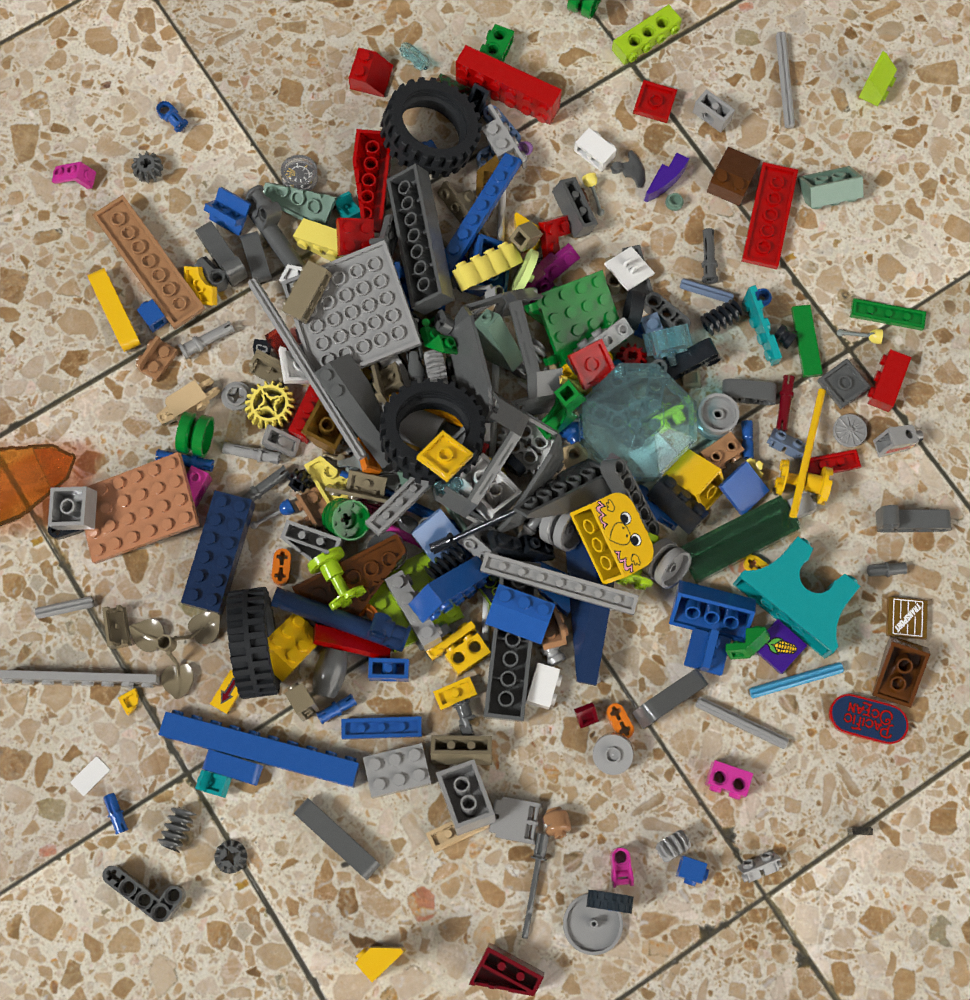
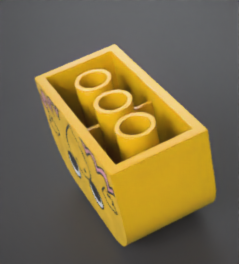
M612 493L570 513L603 585L625 578L646 567L652 561L654 550L648 531L645 529L632 500L625 494Z

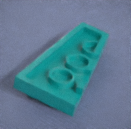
M756 285L748 288L742 301V308L745 313H748L750 326L757 333V341L765 350L766 360L770 361L771 366L779 364L782 355L774 334L770 335L769 333L771 331L768 318L763 316L762 308L764 306L762 300H757L755 292L758 290Z

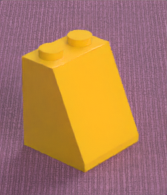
M687 447L682 452H679L674 461L666 466L661 473L662 477L667 474L669 477L674 478L677 484L683 490L688 491L691 497L698 503H701L706 510L723 494L718 487L724 481L721 469Z

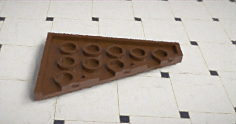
M398 533L339 562L344 571L341 576L349 590L363 585L366 593L358 598L354 597L351 599L352 603L344 608L340 606L338 609L359 616L406 552V548ZM321 572L292 586L296 594L327 605L339 596L332 582H326ZM309 619L313 627L315 626V624L326 626L324 624Z

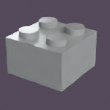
M87 486L51 488L48 526L57 530L95 529L97 491Z

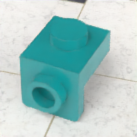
M349 191L338 196L335 206L342 218L361 217L360 208L353 201L352 194Z
M201 770L195 789L226 798L232 778Z

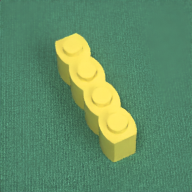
M506 241L498 245L497 250L493 247L483 252L484 256L482 257L480 254H477L470 258L471 262L467 263L464 260L456 264V269L452 273L461 291L463 292L523 263L524 261L514 243L508 244Z

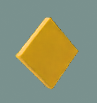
M442 430L417 455V460L448 482L473 457V452Z

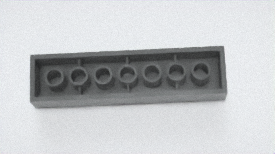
M415 163L388 178L387 186L411 308L426 315L454 301L455 298L429 172Z
M520 561V562H524V563H527V564H531V565H534V566L541 567V563ZM504 578L499 580L501 585L534 597L538 596V588ZM494 628L484 718L523 723L532 641Z

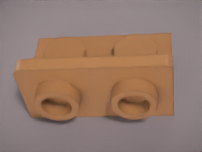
M156 335L154 339L148 342L145 352L137 358L136 367L139 372L159 382L178 354V350L163 342Z
M315 486L301 495L297 493L295 495L297 498L295 504L300 512L304 510L307 515L304 519L308 526H313L316 530L324 527L322 524V513L327 503L318 488Z
M556 606L542 641L544 650L567 645L566 636H569L567 625L562 624L564 623L561 612L557 611Z

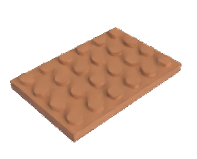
M179 452L87 486L97 491L95 529L85 530L92 563H100L200 526L183 458Z

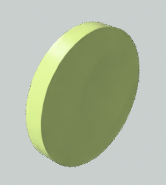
M531 248L523 258L524 262L519 265L508 291L524 289L528 282L532 283L535 277L532 275V272L538 260V251Z

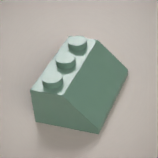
M850 166L798 177L804 201L812 209H820L825 205H838L844 201L854 202L858 198L864 197L863 176Z

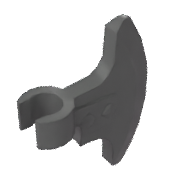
M630 150L628 152L629 161L612 163L611 171L612 174L623 172L625 178H632L636 183V187L641 188L644 181L643 167L637 155Z

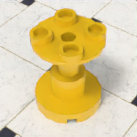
M788 458L786 460L781 459L779 465L781 474L775 480L774 488H776V494L779 496L782 495L786 484L796 486L799 474L789 473L790 461ZM824 466L820 475L807 472L803 491L815 493L816 504L825 505V502L828 500L833 481L829 479V475L833 476V468Z

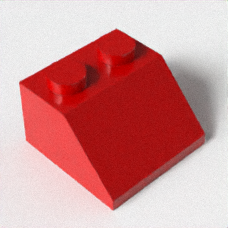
M358 47L349 75L350 89L384 97L393 71V64L376 51Z

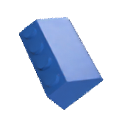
M680 580L674 597L669 624L690 630L696 628L707 632L715 629L719 631L718 635L745 643L746 628L751 627L756 612V599Z

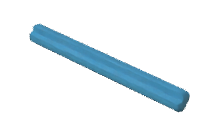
M835 663L749 689L751 698L754 699L844 672L842 663Z

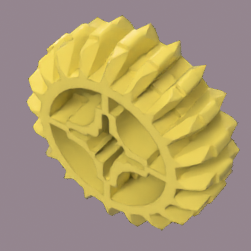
M272 380L271 384L268 385L267 381H264V386L258 383V389L251 388L253 394H247V398L250 400L245 401L247 406L245 412L249 413L247 415L248 419L252 420L253 425L258 424L259 429H262L264 425L266 429L268 424L274 427L280 425L283 428V422L289 423L288 417H294L292 411L296 410V407L293 405L296 401L295 398H292L293 393L288 392L289 388L287 386L283 387L281 382L276 385L275 381ZM268 394H277V396L271 397ZM262 397L263 402L256 408L258 400ZM266 400H268V402L271 403L274 411L269 406H267L268 403ZM285 403L283 411L278 414V409ZM261 415H271L273 418H265Z

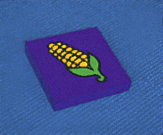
M777 619L767 630L770 640L756 653L779 674H782L806 648L807 644Z

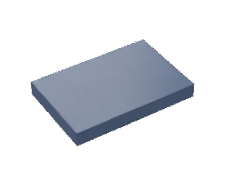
M440 508L410 532L411 536L433 563H435L434 558L436 556L441 559L440 554L442 552L447 554V550L445 549L434 554L430 551L429 544L446 537L448 533H452L454 536L459 534L458 530ZM457 541V545L462 549V551L466 555V561L469 557L472 556V554L469 551H467L462 545H460Z

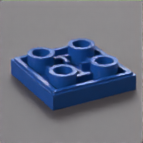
M747 461L743 462L718 486L740 515H745L770 491Z

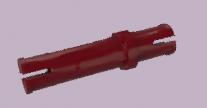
M788 375L783 376L782 390L779 393L780 403L775 429L781 430V424L783 423L782 431L784 432L788 431L790 406L794 397L795 377L790 375L789 384H787Z

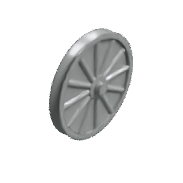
M845 414L834 423L833 435L841 445L856 447L866 439L867 426L859 416Z

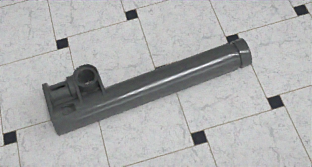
M262 185L254 186L248 191L245 200L251 203L248 216L285 268L287 264L302 267L305 263L278 227L282 216L281 206L278 202H272L269 197H266Z

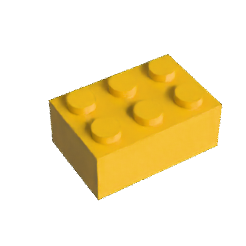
M292 614L268 637L273 672L282 682L318 646L312 644L314 627L303 617Z

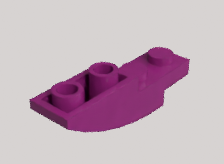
M569 243L555 255L550 252L534 268L532 275L535 277L532 283L528 282L525 288L535 287L537 294L550 290L555 286L553 281L578 261L580 256Z

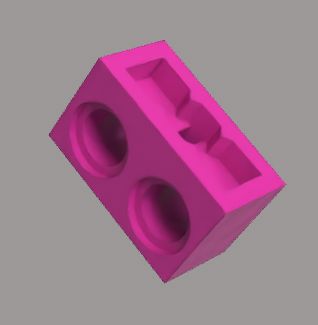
M714 760L711 762L705 785L710 786L709 790L721 793V791L729 793V797L740 800V798L747 797L753 773ZM716 772L723 775L722 783L715 781L714 775ZM735 779L741 780L743 784L741 790L734 787Z

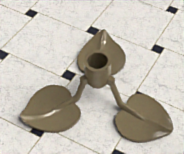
M204 612L194 616L188 623V629L193 634L171 637L164 634V627L155 619H147L129 625L131 637L142 651L154 652L159 648L165 651L174 662L175 666H168L163 671L161 682L164 689L175 699L183 697L190 690L194 680V672L190 665L182 664L179 666L178 661L172 654V651L177 647V640L195 637V640L200 644L212 643L218 637L221 617L214 612Z

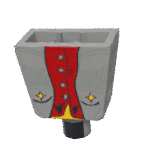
M912 424L886 429L873 440L878 457L909 450L919 441L923 440V433L921 430L915 431Z

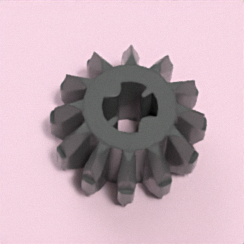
M147 151L145 155L139 153V158H134V163L131 164L134 176L138 177L141 182L146 180L148 184L151 179L156 182V176L161 177V171H163L161 159L154 152L150 155Z

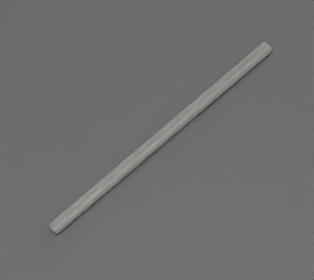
M250 279L248 281L249 287L357 460L364 459L366 457L364 448L314 375L315 370L258 279Z

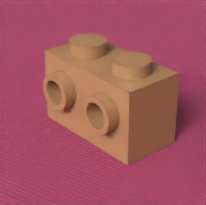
M729 432L700 451L699 455L723 471L727 468L726 465L732 462L734 464L739 461L745 449L733 433Z

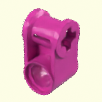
M621 847L614 848L610 853L613 888H616L618 885L628 884L634 886L633 870L628 850ZM618 851H623L625 854V859L621 863L615 860V854Z

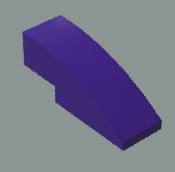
M676 153L669 167L662 164L646 192L644 201L649 202L671 188L686 170L690 158Z

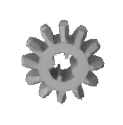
M678 830L657 843L655 848L660 858L664 862H669L691 847V843L683 830Z

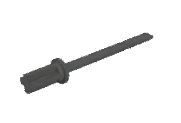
M537 833L534 854L531 856V858L536 860L522 938L528 939L541 861H547L545 856L549 835Z

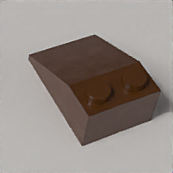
M727 147L709 183L707 193L740 206L761 160Z
M889 636L872 696L911 708L931 655L929 648Z

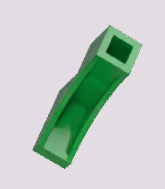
M570 380L554 392L556 395L555 403L549 413L541 420L558 433L578 418L574 410L587 400ZM536 426L547 441L552 439L550 433Z

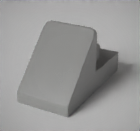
M268 424L261 443L268 451L276 450L292 458L295 457L301 440Z

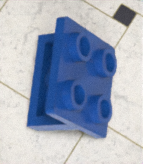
M220 187L215 200L205 203L204 211L209 213L211 221L239 236L242 233L251 203Z
M694 628L691 633L684 666L721 676L727 658L726 644H730L731 639L718 635L719 631L715 629L707 632Z

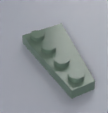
M271 182L265 183L263 191L272 202L276 201L279 203L282 211L300 220L305 218L326 226L338 198L333 195Z

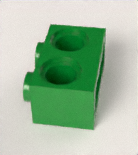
M494 24L493 29H489L486 36L487 41L485 44H482L480 52L504 62L514 42V31Z

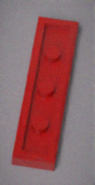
M318 624L314 626L312 644L373 658H390L391 648L335 628Z

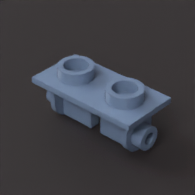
M773 428L766 442L769 444V447L780 452L783 447H786L787 449L784 454L800 460L806 445L801 439L794 438L786 434V432Z

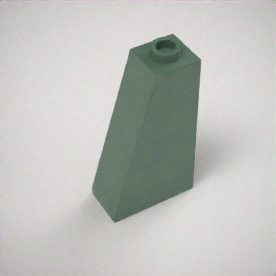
M486 309L474 322L478 330L485 359L488 362L514 372L523 361L521 352L501 315Z

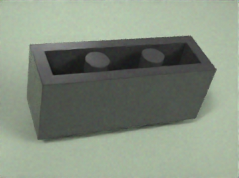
M576 177L560 180L552 193L562 214L568 215L569 228L573 237L578 238L589 235L598 225V222Z

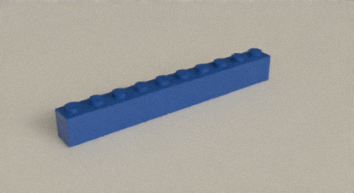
M172 710V713L165 712L158 734L161 737L351 788L355 786L360 764L356 762L357 759L354 757L345 756L344 759L339 758L335 752L326 750L325 754L317 752L318 748L308 745L306 749L298 747L299 743L287 740V743L279 742L280 738L275 736L260 737L261 733L256 731L241 732L240 727L230 725L229 728L222 726L221 722L210 720V723L204 722L202 717L191 715V718L185 717L183 712Z

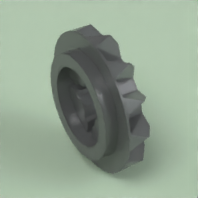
M224 841L217 847L214 854L215 864L224 873H236L245 866L247 851L238 841ZM228 851L239 853L233 858V863L230 860L223 861L228 856Z

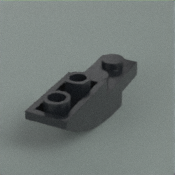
M494 530L487 533L491 550L498 552L499 556L527 562L551 561L556 558L553 546L542 539L526 534L517 538Z

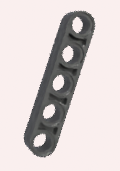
M604 459L601 462L600 471L611 492L622 493L628 496L638 511L645 529L648 533L658 536L660 531L659 524L624 459Z
M309 798L294 812L302 822L366 880L381 865Z

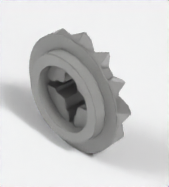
M232 382L224 387L221 399L226 408L232 411H242L243 408L247 407L245 401L250 400L247 398V394H251V391L242 382ZM238 391H239V395H240L242 398H238L237 401H236V403H235V402H234V398L231 397V396H232V395L235 396L236 393H238Z

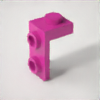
M82 162L59 165L53 171L52 182L58 184L76 181L86 189L93 188L96 171Z

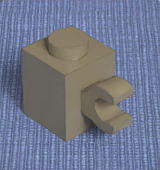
M529 221L518 225L509 239L514 243L518 251L523 253V251L533 248L543 233Z

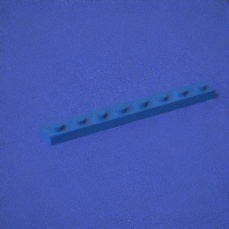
M507 153L504 154L445 248L450 278L453 275L452 271L456 269L455 265L462 261L521 166L522 161L520 158Z

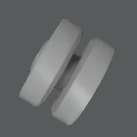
M710 394L701 401L695 413V427L703 437L709 440H719L733 431L739 420V408L732 397L726 394Z
M571 512L541 519L539 535L544 542L555 545L563 551H571L581 541L578 530L570 516Z
M664 538L653 545L654 554L652 561L649 565L642 568V571L649 578L654 579L661 587L669 589L677 585L684 578L691 564L690 553L678 547L673 541Z

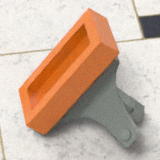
M359 437L357 439L364 448L366 457L362 460H357L355 455L350 458L338 460V466L346 467L345 470L348 473L350 469H360L362 472L376 475L382 472L381 466Z

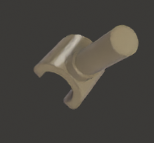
M322 454L324 458L337 461V467H339L338 460L347 459L344 455Z

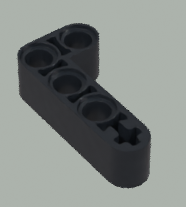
M706 338L665 360L667 373L664 386L705 364L709 367L718 363L722 358L712 339ZM657 367L655 377L659 378L660 367ZM657 384L652 385L655 390L660 388Z

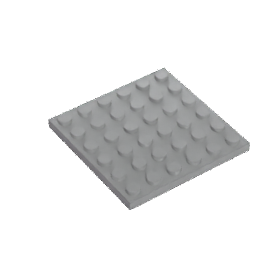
M385 240L321 265L333 275L307 324L294 319L306 358L315 372L328 362L346 354H351L357 365L362 369L422 345ZM300 274L281 282L286 298L289 297L292 285L298 280Z

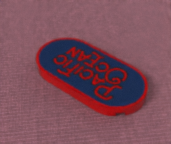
M844 694L837 697L829 707V719L835 729L847 735L891 745L900 742L908 732V719L905 713L897 706L853 694Z

